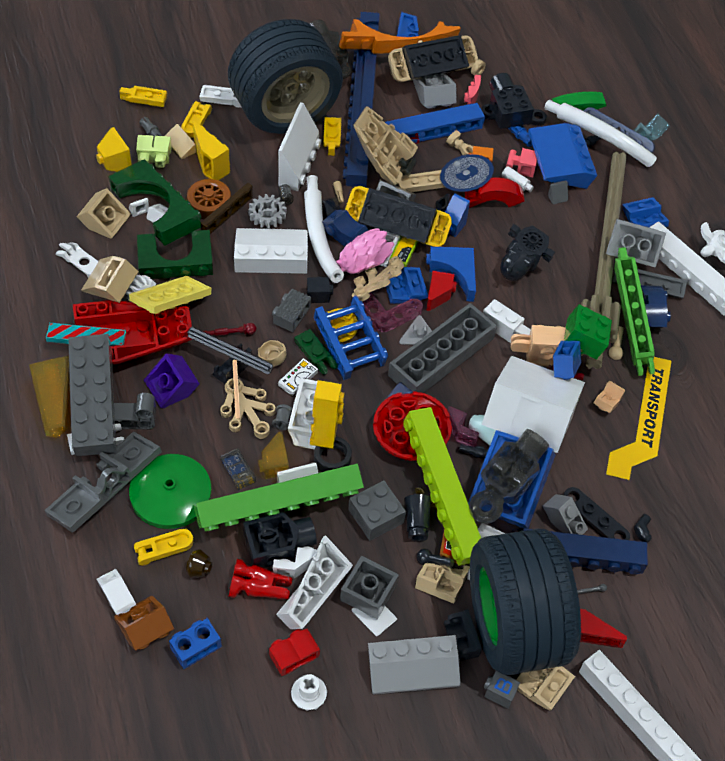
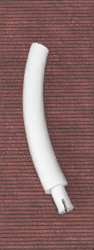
M551 100L546 102L545 110L557 114L558 119L580 126V128L606 140L637 159L646 167L652 166L656 161L657 157L604 121L566 103L560 105Z
M310 175L306 178L307 191L304 192V200L311 244L326 275L332 282L338 283L343 279L344 273L336 263L326 238L322 223V193L318 190V177Z

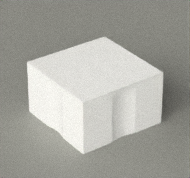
M511 356L494 385L482 425L552 448L554 452L558 453L585 382L574 378L564 380L554 377V371Z

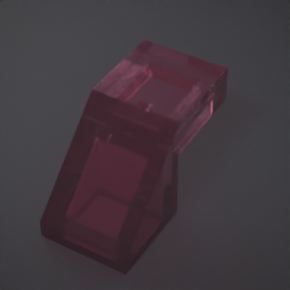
M449 406L448 412L452 433L456 442L476 447L480 433L464 427L467 413Z

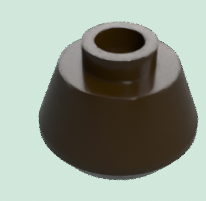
M200 549L193 551L186 566V572L189 577H204L206 574H209L213 563L210 562L211 558Z

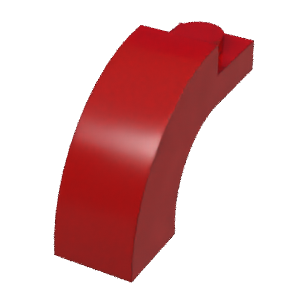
M491 178L482 187L465 192V198L470 201L469 208L491 200L502 201L508 207L525 202L523 188L518 183L506 178Z

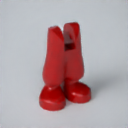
M237 559L229 597L235 598L243 590L248 596L289 599L290 591L276 585L289 587L292 585L293 578L271 572L260 566H247L242 559Z

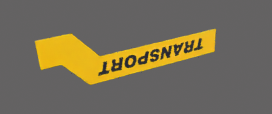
M654 357L655 374H650L647 368L636 442L610 452L607 475L630 480L632 466L657 457L671 367L670 360Z

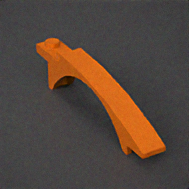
M353 19L350 32L342 31L339 46L340 49H371L373 54L390 53L394 49L416 44L420 40L426 42L457 36L460 26H445L444 22H439L427 34L416 37H397L378 32L366 26L358 19Z

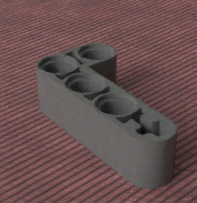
M138 394L136 403H114L115 424H121L122 429L148 430L155 427L156 402L152 394Z

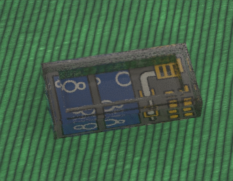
M238 448L220 456V460L238 490L256 482L255 475Z

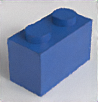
M560 341L553 355L554 377L568 380L574 378L581 364L580 341Z

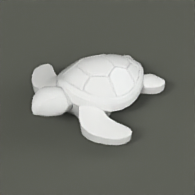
M703 223L701 225V234L707 241V244L702 248L701 256H718L725 263V231L716 230L712 233L708 223Z

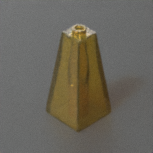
M69 356L29 364L46 436L57 437L66 432L70 398Z

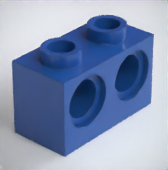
M208 618L203 621H196L191 625V628L184 632H177L169 640L170 648L183 669L222 647L221 638ZM201 634L209 635L206 639L199 638ZM183 645L190 646V648L187 650L180 649V647Z

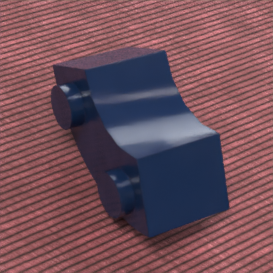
M335 210L322 221L326 233L344 247L357 236L368 231L366 225L355 221L347 210Z
M641 285L649 327H667V322H670L671 319L670 311L667 310V291H664L662 286Z

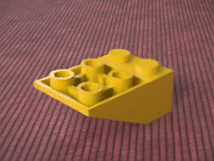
M193 121L194 143L202 172L209 179L220 180L230 173L229 148L218 141L214 135L206 131L202 125Z

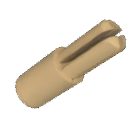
M335 181L333 183L335 194L337 195L338 202L342 203L344 202L342 185L340 181Z

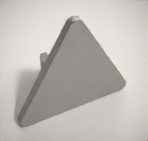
M419 315L400 339L399 343L402 345H414L432 332L422 316Z

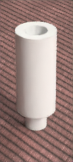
M509 166L503 170L501 175L503 178L518 183L523 188V191L531 192L534 186L530 184V180Z

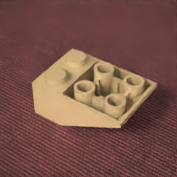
M110 256L100 259L81 291L120 303L137 275L138 270L126 259Z

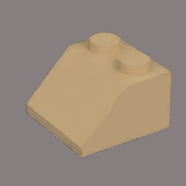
M106 188L94 194L77 215V218L89 230L111 239L131 213Z

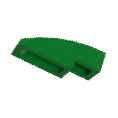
M577 92L552 98L555 103L560 105L566 103L582 111L589 107L597 110L607 106L602 92Z

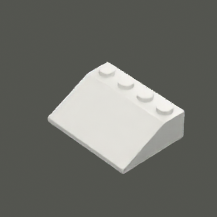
M301 102L279 148V187L299 191L300 186L304 185L306 173H309L311 168V161L315 160L316 149H319L321 145L319 131L304 103Z
M237 228L234 250L235 272L307 274V230Z

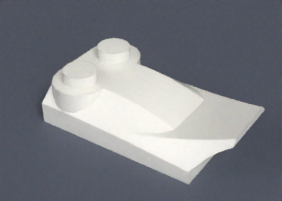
M301 378L288 432L295 446L315 450L316 446L309 444L312 434L311 425L314 420L312 412L317 381Z

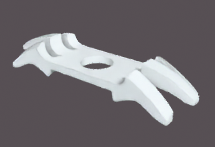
M60 243L59 246L66 251L59 250L56 252V255L63 257L68 263H72L89 278L99 261L82 250L77 243ZM81 259H88L90 261L87 265L79 264Z

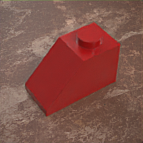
M433 271L426 310L431 311L450 300L451 292L455 293L457 282H453L454 274Z

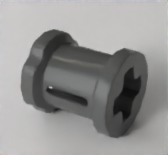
M280 404L276 407L277 414L276 418L272 421L273 427L279 430L288 429L289 419L293 410L290 406Z

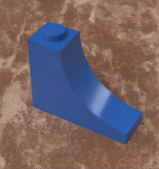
M430 247V254H426V265H429V272L437 271L454 274V281L463 289L466 301L474 302L476 293L474 249Z

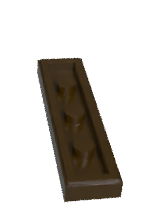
M249 183L245 184L201 222V230H210L211 234L253 198L252 185Z

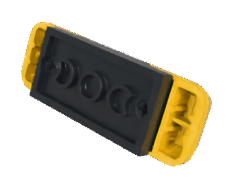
M362 186L352 189L345 209L355 221L361 224L379 228L380 230L433 247H441L445 244L452 224V219L446 212Z

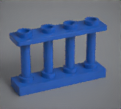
M353 296L351 306L331 313L325 312L323 307L315 309L314 319L332 357L338 365V370L343 380L351 378L354 368L377 359L380 366L385 365L388 353L384 347L382 348L379 334L374 332L372 320L366 315L364 304L362 301H359L357 296ZM351 313H355L358 322L337 329L332 328L330 323L331 320ZM361 328L366 335L362 339L344 345L340 344L338 336ZM370 344L374 351L372 354L352 361L348 360L345 355L347 351Z

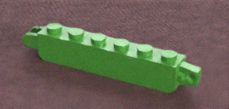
M626 247L618 248V258L615 259L614 269L633 365H636L638 376L643 375L642 365L644 364L648 365L650 374H655L653 362L654 347L635 257H628Z

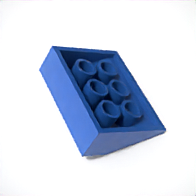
M563 123L529 128L528 133L544 181L554 183L567 181L569 186L587 189L598 175L580 126Z
M496 430L468 505L505 522L528 529L555 458L554 449Z

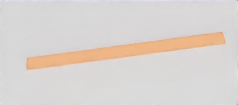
M232 360L236 419H239L237 360Z

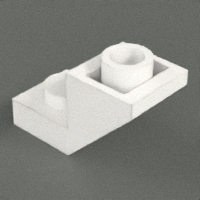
M298 547L295 562H291L288 559H274L273 572L295 579L308 570L317 550L312 547Z
M116 569L97 578L116 615L126 613L136 605Z

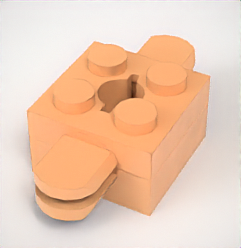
M532 325L530 335L514 334L511 336V350L513 352H526L527 361L546 367L549 364L552 366L553 355L560 341L564 340L566 327Z

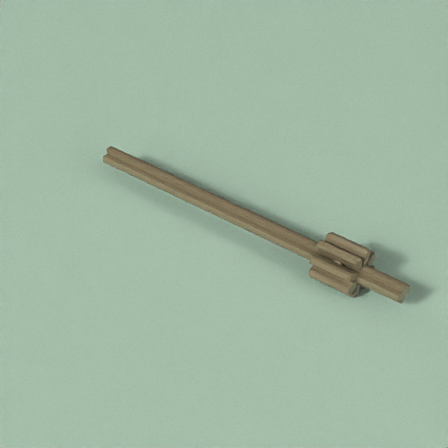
M614 152L612 154L595 295H592L591 301L584 299L581 302L582 306L612 320L610 343H614L617 340L621 306L618 302L611 303L610 291L615 256L606 254L616 219H619L627 156L624 152L620 154ZM603 353L597 360L587 355L586 366L588 368H601Z

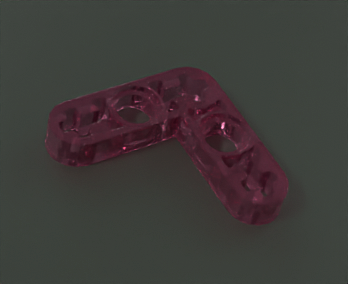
M369 292L370 297L367 301H362L366 315L371 318L372 324L380 332H388L421 315L423 304L420 300L410 299L386 311L372 292ZM377 308L379 311L377 313H372L369 311V309ZM402 313L404 317L397 318L394 314Z

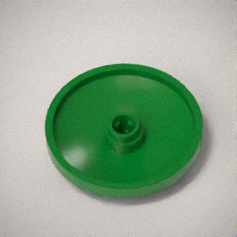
M180 454L157 456L131 480L129 487L131 505L137 516L147 524L162 529L181 528L196 521L194 504L211 500L212 493L211 481L204 467L196 460Z

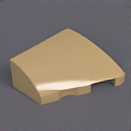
M425 563L417 576L415 588L454 604L470 567L464 565L463 569H451L448 566Z

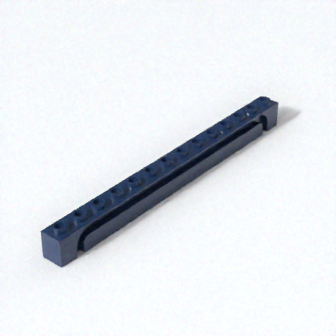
M361 12L360 18L357 19L366 26L378 31L380 13ZM357 49V51L354 50V60L356 62L353 61V71L355 73H352L351 82L354 84H351L350 93L353 96H350L349 104L352 108L349 107L348 117L351 119H348L347 129L350 131H347L346 142H349V144H346L345 154H348V156L344 158V166H347V169H343V179H346V186L366 187L368 157L353 125L366 106L370 109L373 106L376 54H373L371 49Z

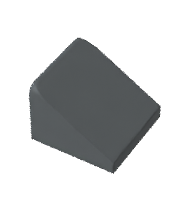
M567 181L550 184L548 197L552 204L568 201Z

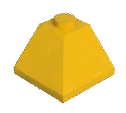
M114 127L110 128L97 146L98 154L96 158L99 164H103L106 170L118 172L132 165L130 149Z

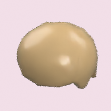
M267 341L258 348V357L272 363L273 367L278 366L286 358V347L279 341Z

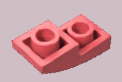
M474 75V81L470 82L468 92L464 94V103H467V105L476 103L481 75Z

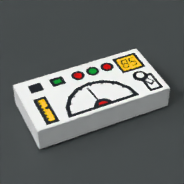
M303 358L278 382V386L293 396L297 393L300 379L310 380L318 373V368Z

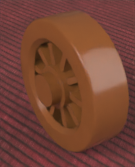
M215 179L197 181L191 185L187 192V200L195 210L197 209L200 212L202 219H206L231 197L228 186Z

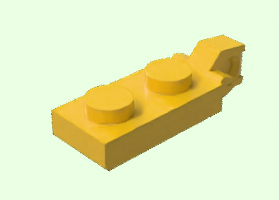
M134 86V88L130 89L121 87L119 92L120 99L159 107H164L167 98V91L140 86Z
M325 117L323 146L328 147V156H335V147H340L341 118Z

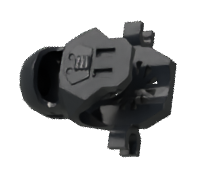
M513 224L508 235L514 239L506 249V255L500 264V272L506 279L518 281L526 272L536 269L541 256L549 263L555 254V251L548 248L549 236L533 225L523 228L521 231L517 225Z

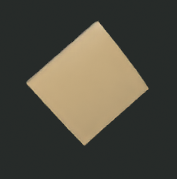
M563 666L524 672L516 679L520 682L517 691L551 711L575 676Z

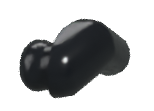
M642 514L634 526V531L639 540L648 543L652 536L647 528L651 521L650 516L647 514Z

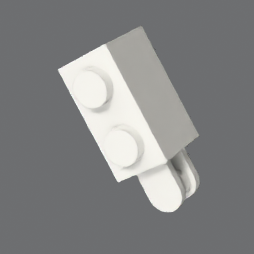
M494 299L484 309L483 314L497 325L495 333L511 343L510 338L514 334L530 335L531 330L523 325L524 318Z

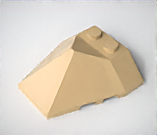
M366 106L353 126L367 157L376 171L387 183L396 185L403 175L400 172L401 165L398 161L401 158L407 161L413 157L418 147L405 133L402 132L400 134L394 130V125H388L383 122V117Z

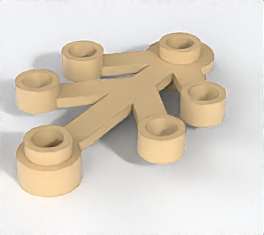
M398 256L389 259L388 266L377 276L375 267L365 270L369 283L364 286L366 281L363 276L355 278L354 283L357 288L354 289L352 297L357 296L359 301H365L370 297L369 292L389 285L390 278L397 277L402 273L401 269L404 267L402 259Z
M233 378L229 379L225 384V392L228 395L224 405L220 408V414L225 418L232 415L231 406L235 399L234 389H232L234 388ZM238 379L240 418L236 419L234 414L233 419L229 422V428L232 432L240 431L241 419L245 412L254 426V435L259 439H264L270 433L269 424L265 421H260L253 409L264 411L266 416H273L276 412V407L273 403H262L266 400V391L264 389L246 387ZM244 394L255 396L256 401L246 399Z

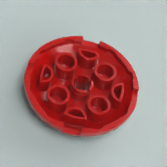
M414 391L409 394L397 393L384 400L376 410L373 421L374 434L380 445L391 455L404 460L417 461L415 449L410 444L409 433L404 428V419L408 412L431 407L445 445H447L452 432L449 412L441 402L428 394Z

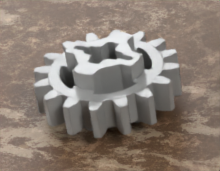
M265 194V197L262 198L259 195L258 200L252 199L253 203H249L248 216H250V221H254V225L260 224V228H263L264 225H267L268 229H270V225L277 227V223L282 224V219H286L287 208L285 207V202H281L280 197L274 199V195L268 197Z

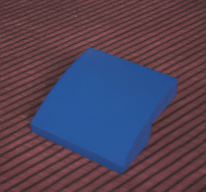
M654 197L622 204L623 211L631 223L651 227L659 221L665 227L669 225V220L661 212L662 206Z
M403 267L402 273L397 277L390 278V284L385 286L390 304L415 302L428 298V292L420 268Z

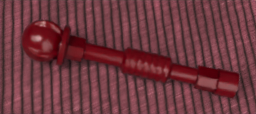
M247 323L239 328H219L203 332L215 336L237 332L251 335L256 332L257 328L255 324Z

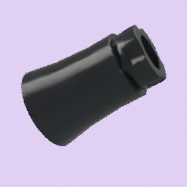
M423 494L406 496L404 504L408 538L411 541H425L428 539L431 497Z

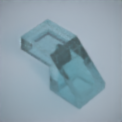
M657 113L647 125L640 123L633 131L653 141L659 138L670 124Z

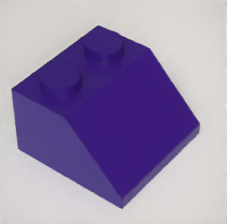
M167 353L144 379L161 408H166L189 397L200 384L182 356Z

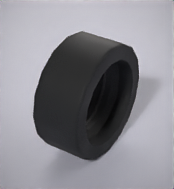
M338 436L335 437L333 448H337L345 454L344 460L336 464L325 462L321 458V453L329 448L315 447L314 463L317 464L318 470L325 472L350 466L352 449L345 439Z

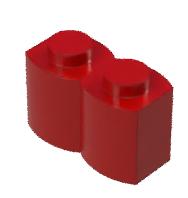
M297 629L290 634L288 639L274 641L269 648V656L281 676H284L320 656V648L308 629Z

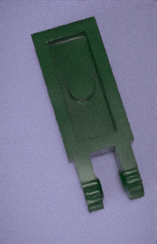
M310 329L294 337L297 346L313 366L318 368L322 375L328 373L324 362H327L333 370L338 368L334 358Z

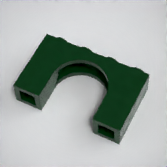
M210 230L192 231V251L188 256L180 260H167L158 254L155 233L137 235L139 275H146L150 279L213 275Z

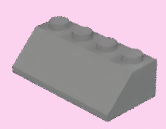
M456 635L368 643L373 695L460 687Z

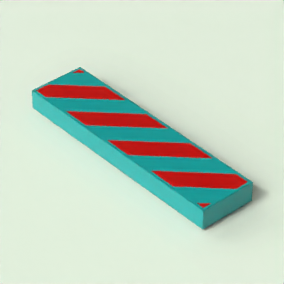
M49 323L46 342L69 344L68 337L109 334L111 346L124 345L126 330Z

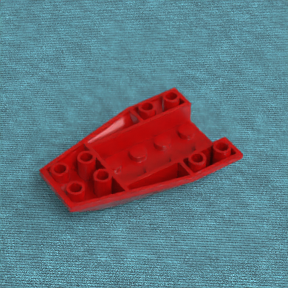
M108 300L73 304L75 325L126 330L124 345L112 346V364L126 362L193 340L187 336L188 330L192 327L189 307L175 306L173 309H166L158 314H153L137 306V304L127 301H120L119 303Z

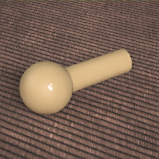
M620 326L618 327L617 340L608 352L609 357L613 360H619L623 357L621 342L624 328Z

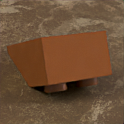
M152 595L137 603L128 612L114 616L128 643L135 651L146 648L150 642L167 636L169 631L174 629L165 607Z

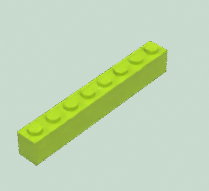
M431 407L409 411L404 419V428L409 433L411 447L415 449L417 463L424 473V482L428 485L431 492V500L436 505L438 519L445 528V538L447 541H450L452 557L457 561L458 566L469 564L472 548L481 539L433 411Z

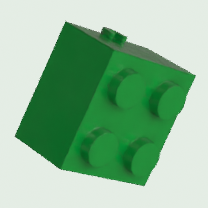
M578 304L567 318L563 341H580L581 355L586 354L597 360L609 345L612 320Z

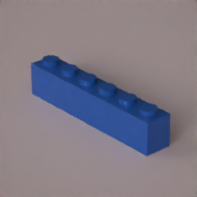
M478 103L391 120L385 123L394 125V130L400 134L402 132L405 133L409 138L416 137L415 133H418L419 139H411L416 143L417 140L421 142L449 136L456 130L463 133L482 129L485 116Z

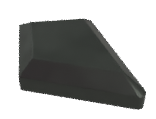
M401 158L398 161L401 165L400 172L403 175H410L416 165V159L412 158L405 161L404 158Z

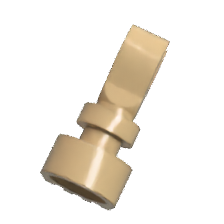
M456 130L448 137L446 143L451 147L455 145L456 149H460L462 155H468L469 152L472 153L473 146L465 144L463 140H459L460 132Z

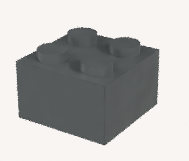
M385 481L349 498L348 510L369 541L398 527L405 521L406 511Z
M361 555L341 588L340 600L378 620L397 587L399 574Z

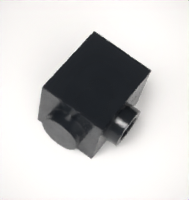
M308 277L307 296L311 297V303H329L330 295H333V284H329V277Z

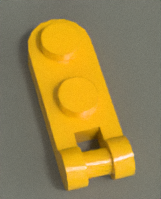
M194 102L181 126L190 138L194 137L193 121L203 126L207 116L212 111V105H202L201 102Z
M179 529L135 543L134 549L139 555L137 558L139 565L144 566L151 561L189 550L193 545V535L189 530ZM152 548V552H146L147 549Z

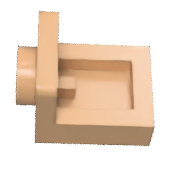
M609 381L604 390L596 397L594 404L601 410L611 413L619 404L625 389Z

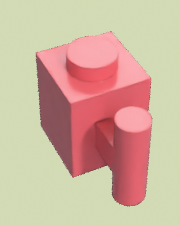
M523 148L521 156H517L515 150H510L506 167L513 168V165H517V172L519 174L533 178L537 163L535 151Z

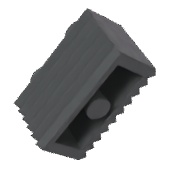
M291 289L288 294L285 293L280 306H276L272 312L273 324L294 332L311 307V297L294 289Z

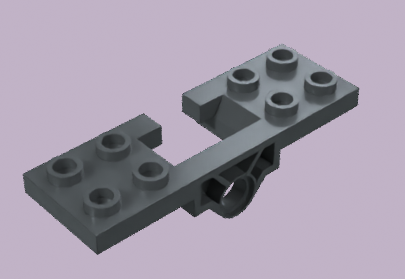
M133 431L116 447L117 452L109 454L101 452L99 454L101 461L97 463V466L102 471L100 479L98 478L96 487H93L90 480L84 476L79 478L75 475L72 478L75 484L44 510L46 515L73 533L162 452L160 446ZM112 473L110 480L106 482L107 477Z

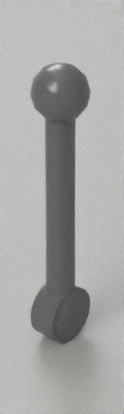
M600 584L598 587L580 589L577 591L578 594L599 590L601 592H605L607 590V586L605 584Z

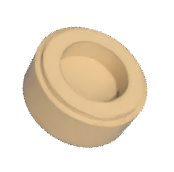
M480 59L477 60L472 66L471 73L473 75H481L486 66L485 62Z

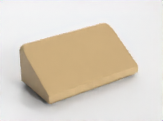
M179 124L175 125L165 135L171 137V147L181 159L196 153L195 143Z

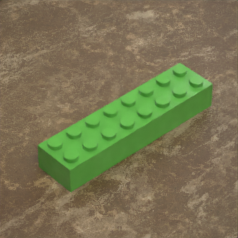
M354 464L194 504V510L199 529L204 528L206 532L218 529V524L220 523L230 526L238 524V519L240 518L250 521L258 519L260 513L270 516L280 513V508L290 511L300 508V503H304L305 507L320 503V498H323L325 502L339 498L340 493L343 494V497L359 493L358 489L364 488L359 466Z

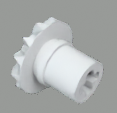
M312 674L304 675L296 680L292 686V700L298 708L305 709L306 711L316 710L324 704L327 696L326 686L318 677Z

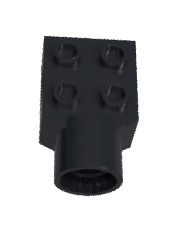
M508 73L495 75L489 82L492 91L489 106L499 128L531 124L534 108L524 87L514 85Z
M282 512L243 522V534L252 565L264 568L272 566L274 559H288L291 561L295 559L298 547L303 548L317 545L316 532L310 516L292 521Z

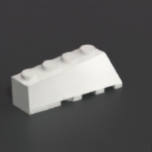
M327 536L323 537L300 586L276 614L290 629H303L353 566Z

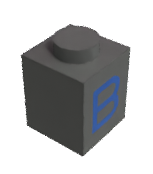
M496 671L493 677H488L484 688L487 689L485 697L509 709L520 682Z

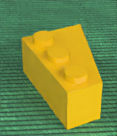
M317 381L312 412L314 420L311 425L312 434L309 445L333 449L338 424L342 425L344 414L343 402L345 393L341 392L342 384Z

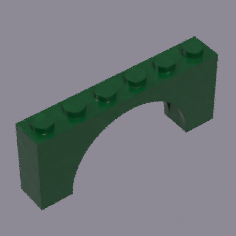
M145 159L108 176L111 190L119 198L132 194H152L163 198L170 204L166 213L160 219L153 222L155 236L164 246L201 228L200 220L202 217L197 209L195 210L190 202L185 200L181 193L176 191L172 184L167 182L163 175L158 173L154 166Z

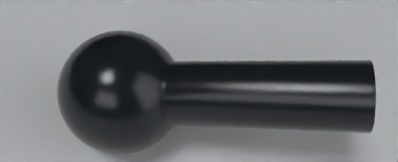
M421 549L416 555L417 561L421 565L435 563L452 567L454 564L453 559L433 555L428 549Z

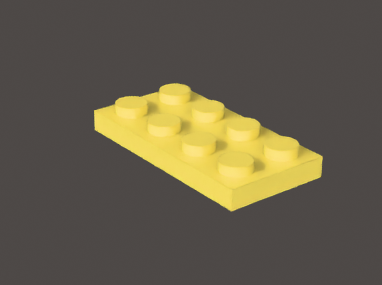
M184 276L130 293L129 301L148 310L150 313L158 314L166 309H173L175 306L188 304L190 301L203 299V297L211 295V287L191 277Z

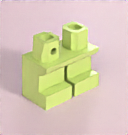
M138 135L136 149L138 162L145 159L148 163H155L157 168H164L165 164H169V154H171L172 150L171 137L155 136L154 140L153 136Z

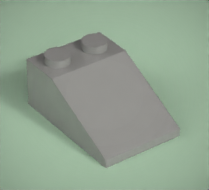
M445 73L413 80L420 102L424 107L435 108L436 105L447 107L456 103V83Z
M616 219L606 254L618 257V248L626 247L628 257H635L637 263L656 267L666 232Z

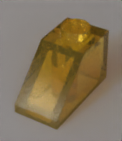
M278 432L263 449L262 460H258L259 470L264 472L265 479L275 478L278 472L289 469L282 432Z

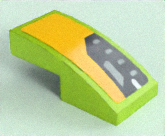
M401 236L390 259L398 256L402 259L404 267H407L418 245V241Z

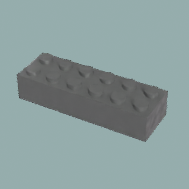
M469 303L391 361L388 376L397 384L401 382L412 392L424 393L493 340L497 325L474 305Z
M109 334L68 337L72 449L76 456L94 455L101 452L115 453L117 450L112 346Z

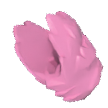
M379 228L366 231L344 247L342 252H340V259L336 263L343 272L359 274L364 270L384 263L385 259L393 253L394 242H387L385 239L387 232L380 231Z

